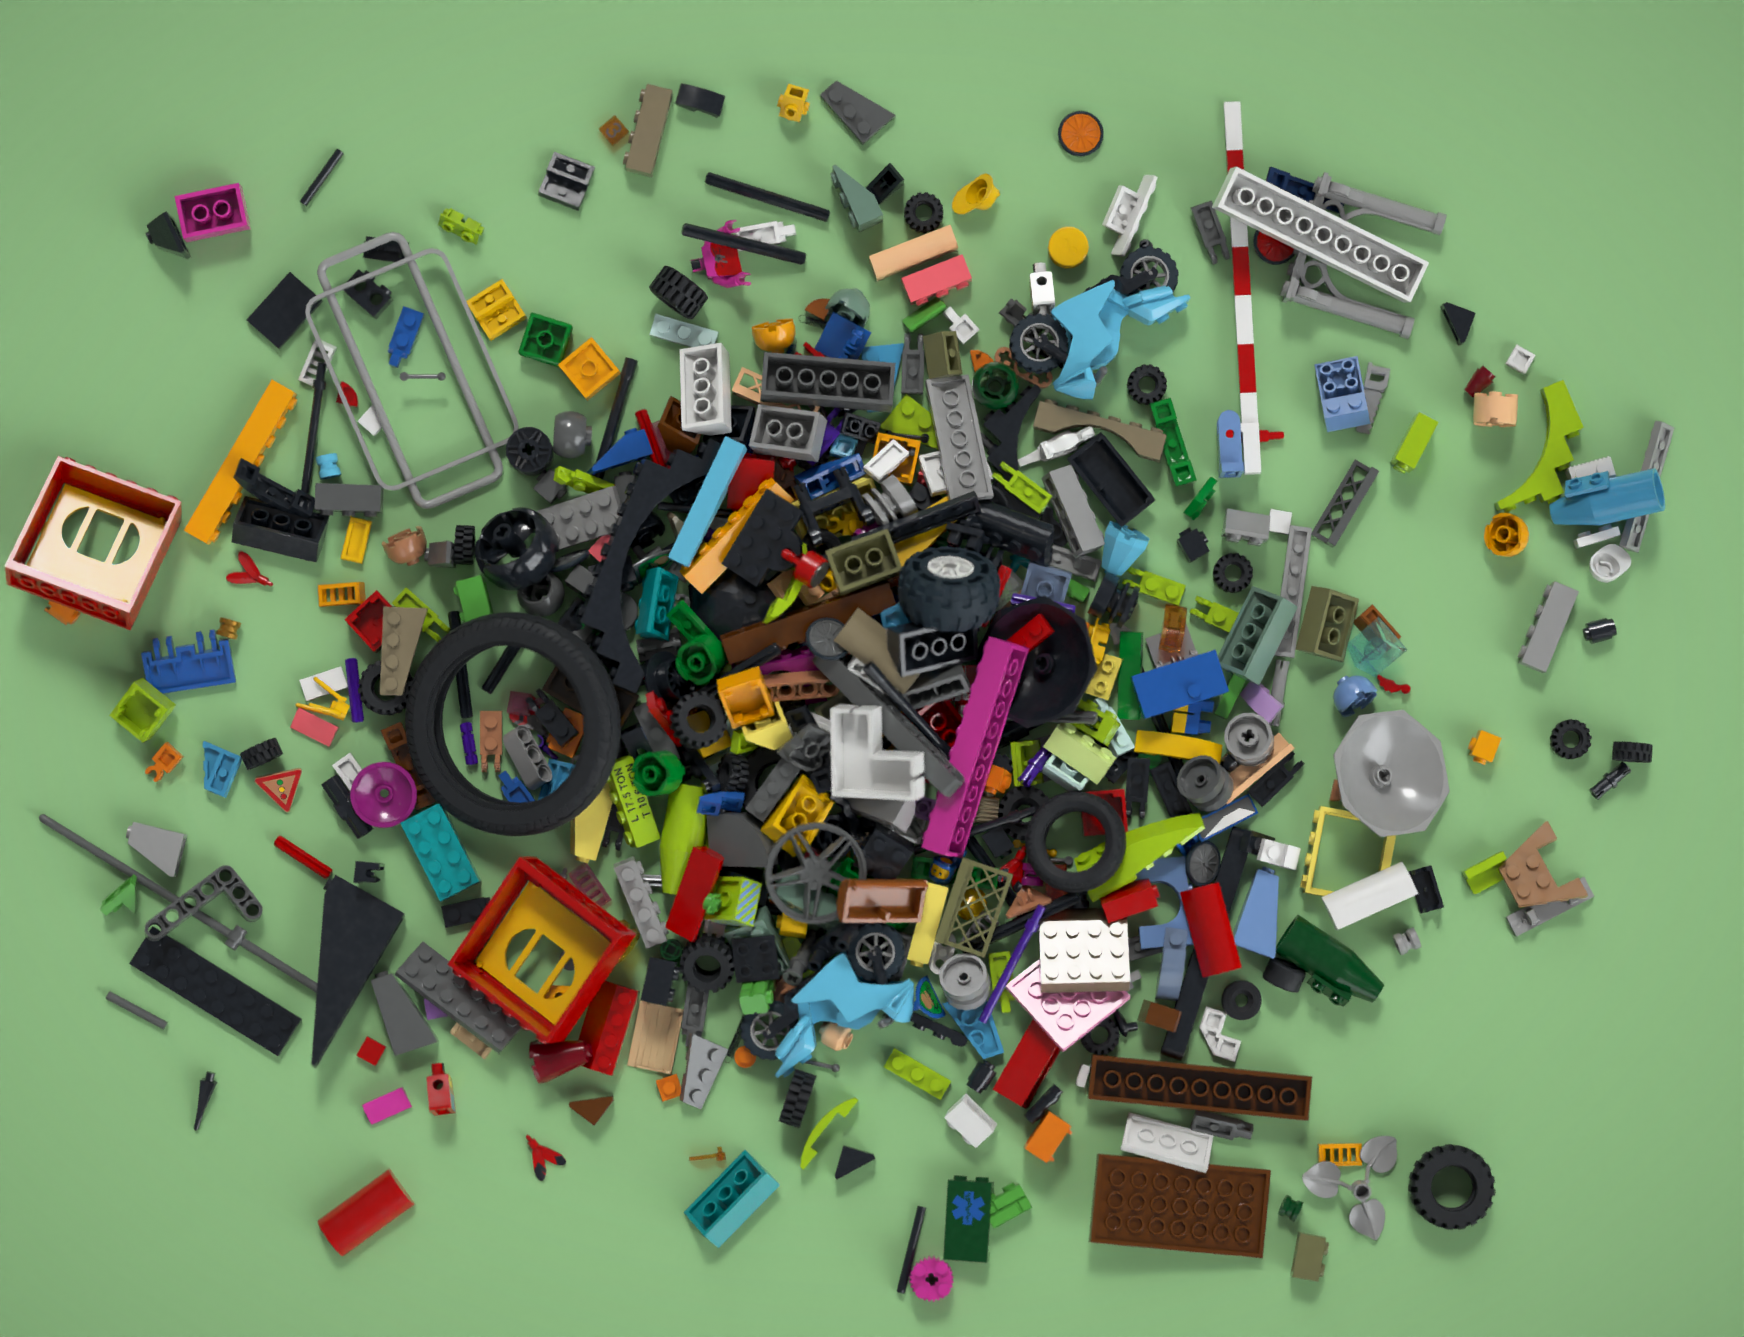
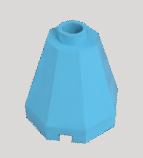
M1110 521L1104 538L1105 545L1101 566L1105 569L1104 573L1108 572L1114 576H1122L1145 551L1150 538L1134 528L1133 530L1127 529V525L1121 527L1117 522Z

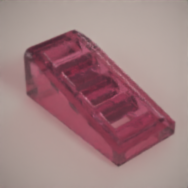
M583 863L568 873L575 886L585 895H587L586 892L595 886L598 887L597 890L587 896L593 899L602 893L604 896L595 901L599 906L602 907L612 900L588 863ZM585 871L588 872V874H586L584 877L577 880L576 877H578ZM591 878L593 879V881H592L591 883H589L588 885H586L585 887H582V886H581L583 883H585V882L588 881L589 879H591Z

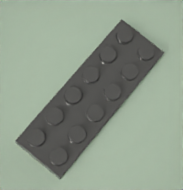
M422 941L399 967L395 976L500 1054L522 1028L518 1024L520 1021L515 1017H509L504 1014L501 1006L489 1002L485 998L486 995L482 991H476L470 987L469 981L464 977L456 976L452 972L453 969L447 965L449 961Z

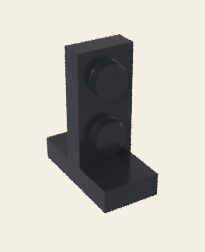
M779 864L773 865L772 875L777 874ZM721 867L719 876L744 877L762 884L758 905L766 906L770 901L765 881V867L763 871L753 867Z

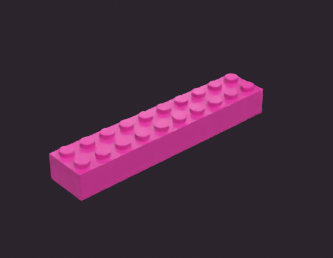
M989 637L988 641L985 642L983 647L984 654L976 669L977 676L975 682L970 687V698L968 704L963 709L964 717L956 731V742L949 753V762L963 775L965 782L951 797H946L937 791V801L929 815L930 823L922 837V848L944 856L963 857L1029 648L994 637Z

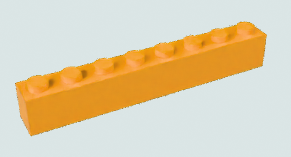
M271 380L186 525L185 532L208 545L211 542H216L221 533L219 531L222 523H227L232 514L230 509L233 504L237 505L243 495L240 493L243 487L233 478L239 460L242 458L257 467L261 465L265 457L263 455L265 449L273 445L276 438L274 437L275 432L284 426L287 420L285 418L288 410L292 411L298 401L295 392Z

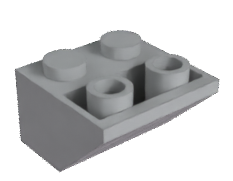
M1227 508L1225 510L1221 536L1226 537V541L1239 542L1242 539L1247 540L1249 545L1260 546L1269 538L1270 516Z

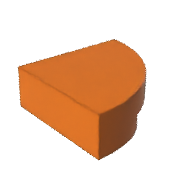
M970 350L974 373L984 364L994 362L986 353L979 350Z

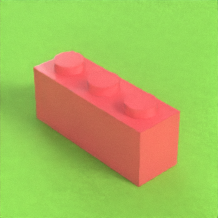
M963 254L901 278L910 304L916 303V306L929 302L928 298L936 296L941 298L949 294L948 290L957 288V290L964 289L972 281Z

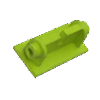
M445 208L443 214H440L438 226L442 227L446 232H452L460 236L466 242L477 245L479 235H482L485 229L482 227V224L469 217L463 223L461 222L464 218L463 214L452 208Z

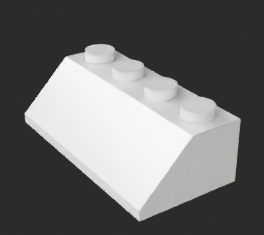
M722 343L680 349L682 430L710 436L731 433L729 352Z

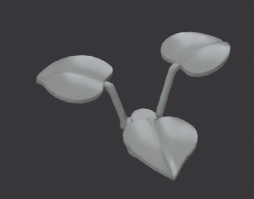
M1392 1136L1374 1137L1362 1146L1360 1158L1368 1164L1364 1180H1356L1352 1185L1339 1181L1341 1172L1334 1163L1329 1161L1316 1163L1302 1175L1305 1186L1313 1194L1321 1198L1334 1197L1338 1192V1185L1351 1190L1355 1198L1361 1201V1204L1352 1207L1349 1214L1350 1224L1357 1232L1373 1240H1377L1383 1230L1385 1210L1377 1199H1370L1365 1203L1371 1196V1188L1368 1186L1371 1167L1374 1171L1383 1173L1391 1170L1397 1160V1139Z

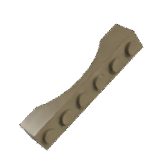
M1045 399V402H1039L1033 429L1057 434L1071 428L1091 426L1092 428L1113 433L1123 439L1135 451L1138 457L1160 463L1167 435L1163 434V430L1151 427L1150 430L1143 429L1141 424L1130 422L1129 425L1121 423L1120 418L1109 416L1108 419L1102 418L1100 413L1090 410L1087 413L1079 411L1078 407L1066 405V408L1057 406L1058 402Z

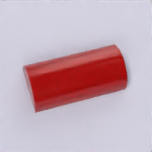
M389 1168L317 1222L333 1248L341 1256H344L411 1208L415 1203Z

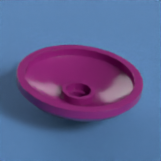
M376 762L366 766L357 774L352 783L350 797L353 809L364 822L375 827L387 828L398 825L409 817L416 804L417 789L412 776L403 767L391 762ZM386 789L389 795L382 797L380 791Z

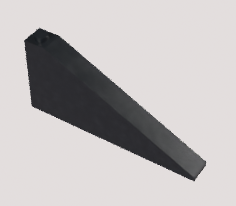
M337 875L333 879L329 878L323 888L326 892L324 893L311 1065L315 1069L405 917L403 912Z

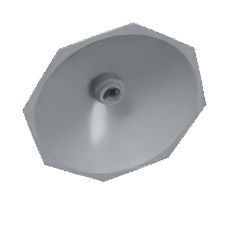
M1404 710L1359 715L1334 753L1342 805L1380 837L1425 831L1450 791L1441 741Z

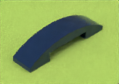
M1269 167L1266 182L1307 202L1314 200L1315 192H1312L1314 183L1292 176L1286 171ZM1324 198L1323 204L1331 199ZM1333 205L1327 206L1325 209L1326 211L1339 214L1338 208Z

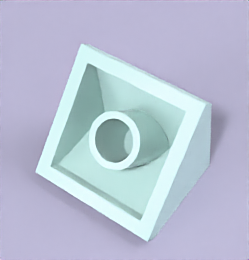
M1054 754L1046 762L1041 772L1069 792H1081L1089 781L1087 777Z

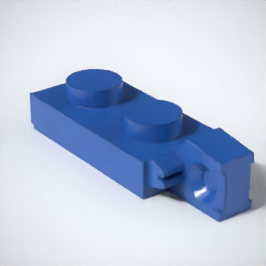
M403 306L388 346V353L392 354L388 363L390 366L398 368L401 358L407 359L408 355H410L424 318V313Z
M507 771L498 775L504 783L501 789L509 802L535 801L517 776L512 779Z

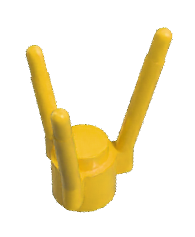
M314 677L313 680L338 699V701L333 700L330 708L313 703L308 705L296 703V707L329 715L343 721L350 707L349 704L345 703L347 698L339 695L323 681Z

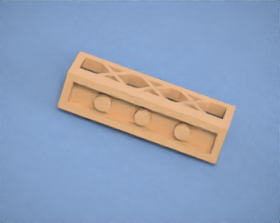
M744 367L741 368L731 390L732 394L756 405L790 409L797 406L798 410H801L800 405L796 404L786 406L782 403L760 402L761 383L758 384L757 379L762 381V375ZM744 374L753 377L756 385L746 388L739 384ZM815 406L813 412H818L820 406Z
M1279 732L1274 736L1272 754L1264 763L1257 766H1244L1240 764L1230 773L1234 789L1231 798L1225 805H1228L1295 749Z

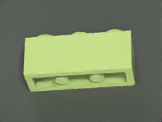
M1059 723L1043 746L1097 785L1116 759L1109 749L1096 744L1093 738L1076 730V727L1071 723Z

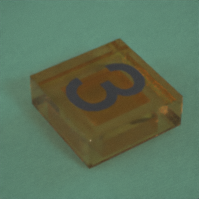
M616 115L599 128V131L612 146L629 133L628 129Z

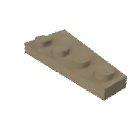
M383 607L380 695L403 696L428 608Z

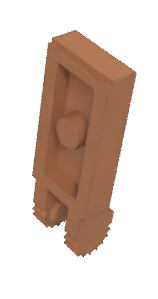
M480 711L482 772H487L488 769L487 755H495V772H501V755H503L502 711Z

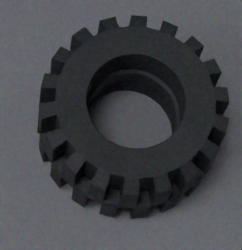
M664 266L649 286L651 292L658 299L687 319H693L708 299L707 294L697 284L670 266Z
M376 661L374 664L367 666L365 671L363 670L362 677L358 682V693L365 706L380 715L390 716L401 713L406 708L409 690L413 681L411 673H409L403 696H396L392 700L384 701L379 699L374 692L375 683L381 677V661Z
M703 691L700 693L692 692L680 699L673 707L672 715H670L669 719L672 722L670 729L674 731L673 736L675 738L678 737L680 744H686L688 748H706L717 742L724 735L723 732L728 726L726 724L728 716L725 715L726 710L721 705L722 701L720 699L716 700L714 698L715 695H708ZM693 708L703 709L709 715L710 727L704 733L692 730L688 724V712Z
M703 933L702 937L697 935L696 941H688L686 947L684 946L680 960V973H683V981L688 980L687 986L690 988L694 986L697 992H700L701 989L704 990L705 994H709V990L716 993L719 987L723 990L726 984H729L735 971L733 950L729 942L725 943L723 936L717 938L715 933H712V936ZM708 955L716 958L721 966L716 970L706 971L701 969L695 960L701 956Z

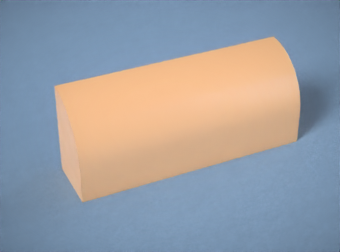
M948 225L869 256V263L876 280L879 281L958 250V245L952 227Z

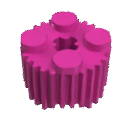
M929 1255L926 1258L924 1256V1259H919L920 1262H916V1265H913V1270L910 1271V1286L913 1288L912 1291L915 1292V1295L924 1301L928 1299V1302L931 1300L935 1302V1299L939 1301L940 1298L943 1299L951 1291L950 1288L953 1287V1271L950 1270L951 1267L948 1266L947 1262H944L943 1259L940 1260V1257L935 1258L933 1255L931 1258ZM929 1273H933L934 1277H938L934 1284L925 1281V1277H929Z

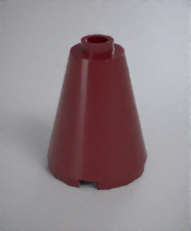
M535 1040L530 1042L529 1056L534 1059V1065L531 1067L538 1083H547L588 1063L590 1057L593 1056L592 1047L585 1040H564L563 1042L546 1044Z

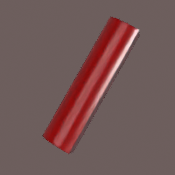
M706 846L693 847L665 926L666 929L691 942L696 941L706 910L703 909L704 900L709 893H713L724 862V857Z
M1219 882L1180 892L1202 977L1242 968Z
M1034 1019L1031 1021L992 1089L1025 1109H1028L1061 1051Z

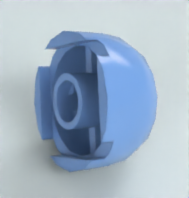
M1344 676L1337 682L1338 686L1334 691L1333 699L1340 714L1343 717H1349L1355 714L1354 709L1361 706L1362 710L1377 696L1376 692L1378 690L1369 679L1363 676Z

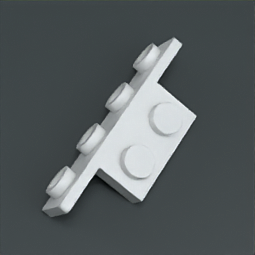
M1144 175L1137 193L1125 186H1118L1102 224L1119 234L1111 254L1124 257L1130 250V242L1139 228L1142 214L1148 207L1149 197L1156 188L1158 177L1155 175Z

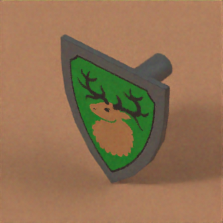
M640 545L633 548L634 553L639 559V562L633 565L639 584L642 583L646 570L656 567L664 568L672 561L668 558L672 549L662 551L658 546L645 554Z

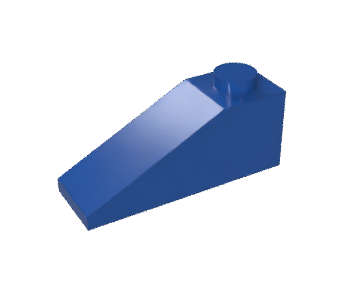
M637 428L625 431V435L586 473L594 475L651 456L653 451L645 429L637 431Z
M857 453L812 467L795 475L794 479L799 487L800 483H805L811 499H815L839 487L832 473L834 470L839 469L840 471V467H845L851 481L867 473L863 471L864 464L860 454Z

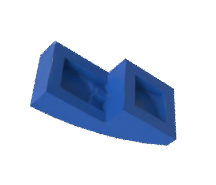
M717 792L701 796L696 813L718 816L720 809L741 812L744 793Z

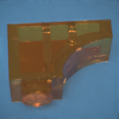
M1165 604L1159 650L1169 653H1180L1185 633L1186 607Z

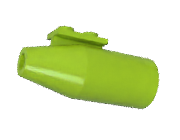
M680 784L678 789L668 796L659 846L663 893L677 894L693 847L706 846L709 848L708 833H706L707 815L696 813L699 798L710 794L705 793L702 787Z

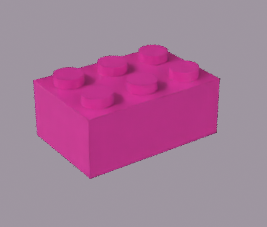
M239 183L174 196L182 236L186 242L251 229L243 188Z

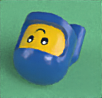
M964 850L963 857L966 856V850ZM935 856L929 869L930 879L938 885H947L953 879L956 869L960 867L962 858Z

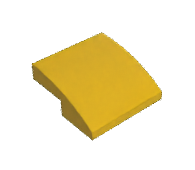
M503 279L466 301L490 341L527 319Z

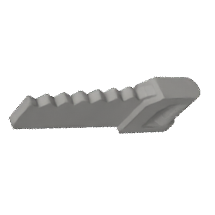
M1371 362L1368 363L1363 387L1370 424L1356 426L1357 432L1370 434L1369 429L1372 428L1371 423L1374 422L1373 417L1376 416L1375 411L1378 410L1377 405L1380 404L1381 393L1384 392L1388 384L1389 368L1375 366ZM1370 374L1384 376L1381 382L1369 380Z

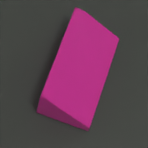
M401 1087L363 1104L362 1107L372 1125L412 1107L404 1087Z

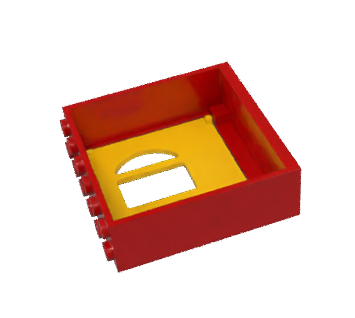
M58 456L5 565L7 585L131 631L182 521L181 501L172 495L165 496L160 494L153 488L141 487L134 481H125L117 478L116 475L110 472L103 473L91 465L79 464L72 458ZM60 491H61V494H60V496H59V498H58V500H57V502H56V504H55V506H54V508H53V510H52V512H51V509H52V507H53V505H54V503H55V501H56V499H57V497H58V495H59V493H60ZM89 508L71 548H67L62 539V528L65 521L74 512ZM96 511L124 520L105 562L77 553ZM130 525H134L140 537L136 553L129 560L112 565ZM36 541H37V544H36V546H35V548H34V550H33V552H32V554H31V556H30V558H29V560H28V562H27V559H28V557H29V555H30V553H31V551H32V549H33V547H34V545H35V543H36Z
M536 856L519 857L447 965L453 969L452 972L456 976L464 977L468 980L469 986L474 990L482 991L489 1002L501 1006L504 1014L509 1017H515L520 1021L518 1024L522 1028L534 1032L536 1039L544 1044L563 1042L636 936V933ZM526 929H535V934L509 970L506 962L509 943L519 932ZM544 934L562 948L565 953L539 992L536 993L519 980L516 974ZM572 958L575 974L571 986L563 995L553 999H545L546 993L567 962Z

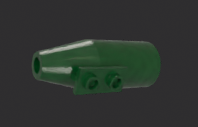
M1300 915L1293 919L1276 945L1277 954L1311 975L1306 982L1311 986V989L1317 993H1323L1335 1005L1344 1007L1351 1000V996L1373 1003L1385 985L1352 949Z

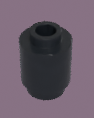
M1603 618L1586 623L1585 628H1583V635L1586 641L1594 644L1612 639V636L1617 635V630L1612 618Z
M986 1060L983 1063L978 1061L967 1078L969 1081L966 1085L980 1094L983 1090L986 1091L997 1074L994 1071L995 1066Z

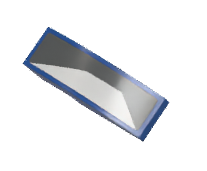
M1246 794L1228 805L1203 816L1205 829L1197 834L1198 839L1203 842L1258 814L1250 795Z

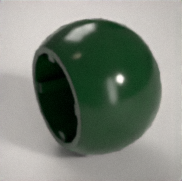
M1001 362L984 364L975 372L972 379L974 397L981 405L990 409L1007 407L1015 400L1019 391L1017 374L1010 366ZM993 372L1004 374L1006 379L1003 380L999 376H993ZM987 374L989 379L986 382L985 388H981V379ZM993 381L999 382L1001 390L993 392L990 390L989 384ZM1010 383V391L1003 397L1005 385ZM985 393H987L990 397L998 398V399H991V398L987 397V396L985 395Z

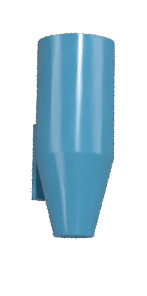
M1655 468L1609 478V472L1606 471L1565 481V496L1550 503L1549 508L1555 525L1600 526L1664 511L1665 496L1660 476Z

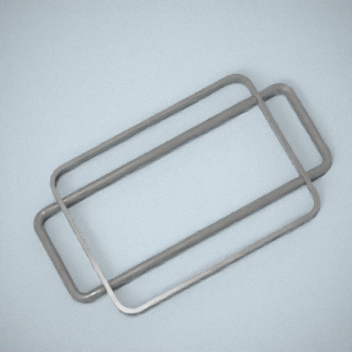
M390 232L323 260L318 266L317 275L324 292L309 300L305 313L376 481L384 489L391 491L400 490L408 486L415 503L421 508L431 509L497 481L502 475L503 465L496 448L506 445L509 437L494 444L415 261L416 259L429 254H436L444 260L513 420V433L519 429V426L448 258L443 252L433 248L412 254L405 237L400 233ZM389 241L398 242L405 257L404 259L332 289L326 275L328 267ZM404 264H408L486 448L415 478L412 476L335 296V293ZM323 298H327L406 482L389 486L383 483L311 318L310 312L313 304ZM487 452L489 453L494 465V472L434 499L424 500L416 482Z

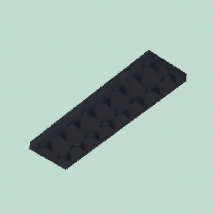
M154 926L149 931L151 935H158L161 930ZM165 935L158 941H151L145 937L129 963L276 1056L280 1055L302 1020L296 1014L169 935Z

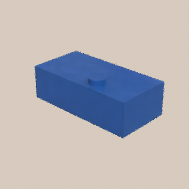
M1216 650L1130 677L1143 720L1229 692Z

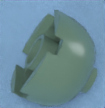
M855 288L838 290L833 294L825 307L829 309L827 313L829 317L835 312L861 327L865 326L870 315L868 300L862 291Z

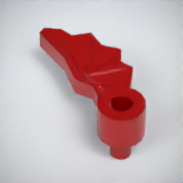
M1379 674L1377 675L1380 681L1379 685L1384 687L1385 691L1393 693L1401 690L1405 694L1411 691V687L1408 684L1398 685L1393 680L1386 679Z

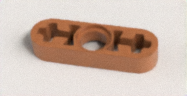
M1001 347L996 351L995 362H1000L1001 357L998 355L1008 352V358L1012 359L1011 351L1008 347ZM1007 360L1004 361V364L1008 366L1012 364ZM1017 362L1014 364L1013 370L1019 378L1032 385L1036 384L1040 389L1050 386L1053 379L1051 372L1046 373V378L1049 381H1044L1040 384L1038 377L1033 375V379L1028 378L1032 372L1021 374L1017 370Z

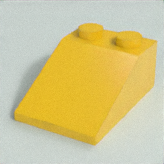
M801 774L771 811L760 831L776 843L782 835L794 827L812 822L823 823L834 802L829 799L830 795L827 792L818 795L813 781L804 774ZM819 829L801 832L809 845ZM798 834L794 835L801 853L806 852L807 850ZM787 840L782 845V848L793 857L797 856L791 840Z

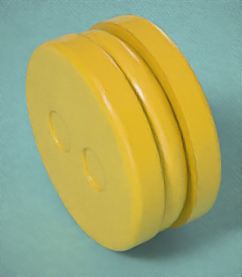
M1062 227L1056 230L1048 243L1050 259L1055 265L1065 269L1075 268L1083 263L1089 249L1085 234L1075 227Z

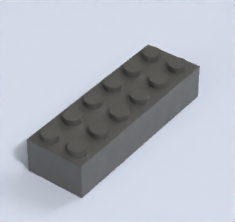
M764 352L760 402L891 412L893 406L895 363Z

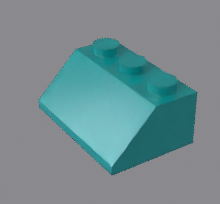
M661 567L646 570V575L642 581L643 593L639 600L640 611L635 623L636 635L644 639L668 641L671 621L666 614L674 608L679 577Z

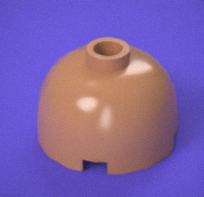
M417 526V531L411 532L410 528L398 532L387 538L389 543L383 541L382 546L388 558L398 564L407 563L408 566L418 563L420 561L419 557L424 554L427 547V540L422 527Z

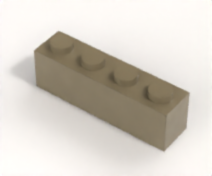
M647 84L646 89L641 90L639 102H642L641 109L636 110L634 123H637L635 131L630 132L628 143L631 144L630 152H625L623 164L626 165V171L652 177L673 97L672 90Z

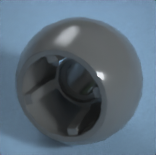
M565 411L555 416L553 452L564 458H576L584 454L585 446H591L592 426H586L587 419L584 415L574 411Z
M549 572L541 581L535 582L525 589L517 590V599L521 608L528 614L547 617L554 614L561 607L565 591L561 580L554 573Z

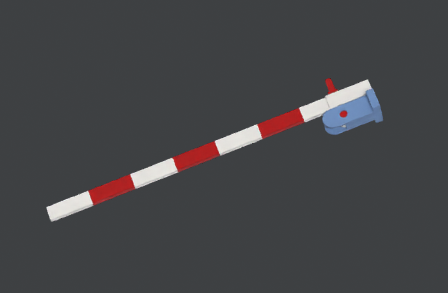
M1240 101L1224 102L1227 174L1230 168L1233 167L1244 170ZM1230 217L1241 423L1239 415L1232 410L1222 412L1217 420L1219 478L1241 477L1243 472L1244 475L1261 474L1260 443L1284 438V432L1282 431L1269 432L1268 430H1259L1248 231L1246 224Z

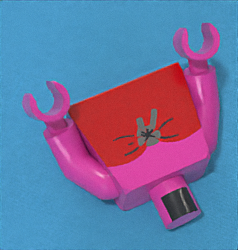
M729 220L725 223V226L716 231L731 234L739 232L740 228L733 229L732 225L737 220ZM704 241V246L701 247L703 257L690 260L693 273L706 270L708 279L712 280L714 284L726 288L751 285V282H745V277L751 274L742 272L738 251L735 248Z

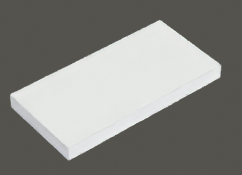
M1129 1112L1120 1150L1206 1173L1214 1136Z

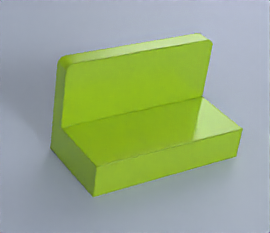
M1503 851L1462 871L1473 894H1477L1504 880L1498 870L1507 859Z

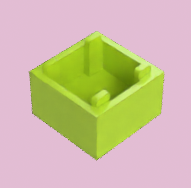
M144 678L133 682L109 716L144 743L155 735L176 704Z

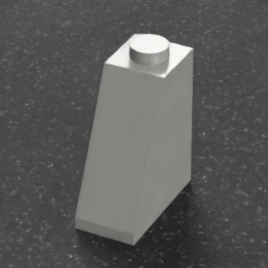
M133 822L132 826L129 825L126 833V838L129 839L128 844L168 876L177 877L187 834Z

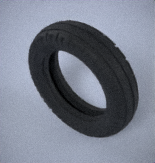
M1073 791L1062 793L1042 804L1031 818L1025 838L1026 854L1034 872L1051 887L1074 893L1089 891L1107 882L1120 867L1126 850L1125 828L1116 810L1104 799L1087 792ZM1071 812H1084L1097 818L1103 826L1106 837L1105 849L1101 858L1092 867L1080 872H1067L1057 868L1051 862L1046 850V837L1050 827L1058 818Z

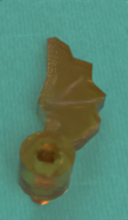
M721 1146L717 1147L718 1153L691 1156L689 1161L715 1157L716 1161L726 1160L725 1152H722Z

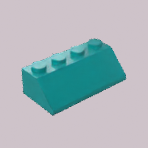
M744 1150L684 1211V1214L704 1237L719 1248L780 1184L747 1150Z

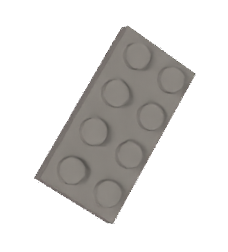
M611 486L538 510L537 512L545 517L555 529L559 541V550L608 535L611 525L616 523L619 517L616 513L621 502L616 486Z

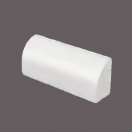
M1399 862L1325 895L1321 899L1335 930H1338L1415 896L1418 892L1406 867L1402 862Z

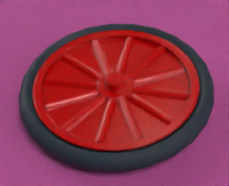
M1256 230L1253 239L1254 249L1257 255L1266 263L1273 265L1284 264L1295 255L1293 254L1294 248Z

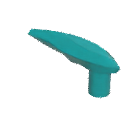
M1017 555L1010 556V559L1013 561L1009 568L1013 574L1016 573L1020 565L1028 569L1030 560Z

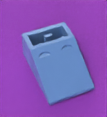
M1358 356L1314 364L1327 432L1370 424Z

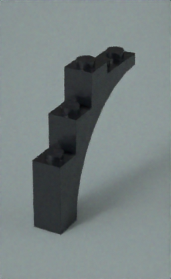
M1036 384L1032 388L1030 386L1026 387L1020 394L1022 398L1017 403L1013 401L1005 409L1006 414L1000 409L996 412L992 410L983 419L985 421L983 427L1000 443L999 446L996 444L992 446L987 452L989 455L987 461L1008 482L1013 475L1005 472L1000 464L1003 461L1014 470L1019 471L1017 459L1018 434L1029 407L1042 391ZM995 481L992 484L1005 494L1010 509L1036 519L1042 516V512L1040 514L1035 512L1004 488L1005 486Z

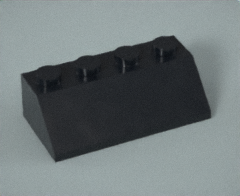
M245 496L233 522L231 543L317 562L323 547L330 516L312 512L311 517H302L282 511L260 499Z
M914 622L886 628L887 649L901 677L978 659L977 628L961 632H943L937 629L924 628L923 625H917Z

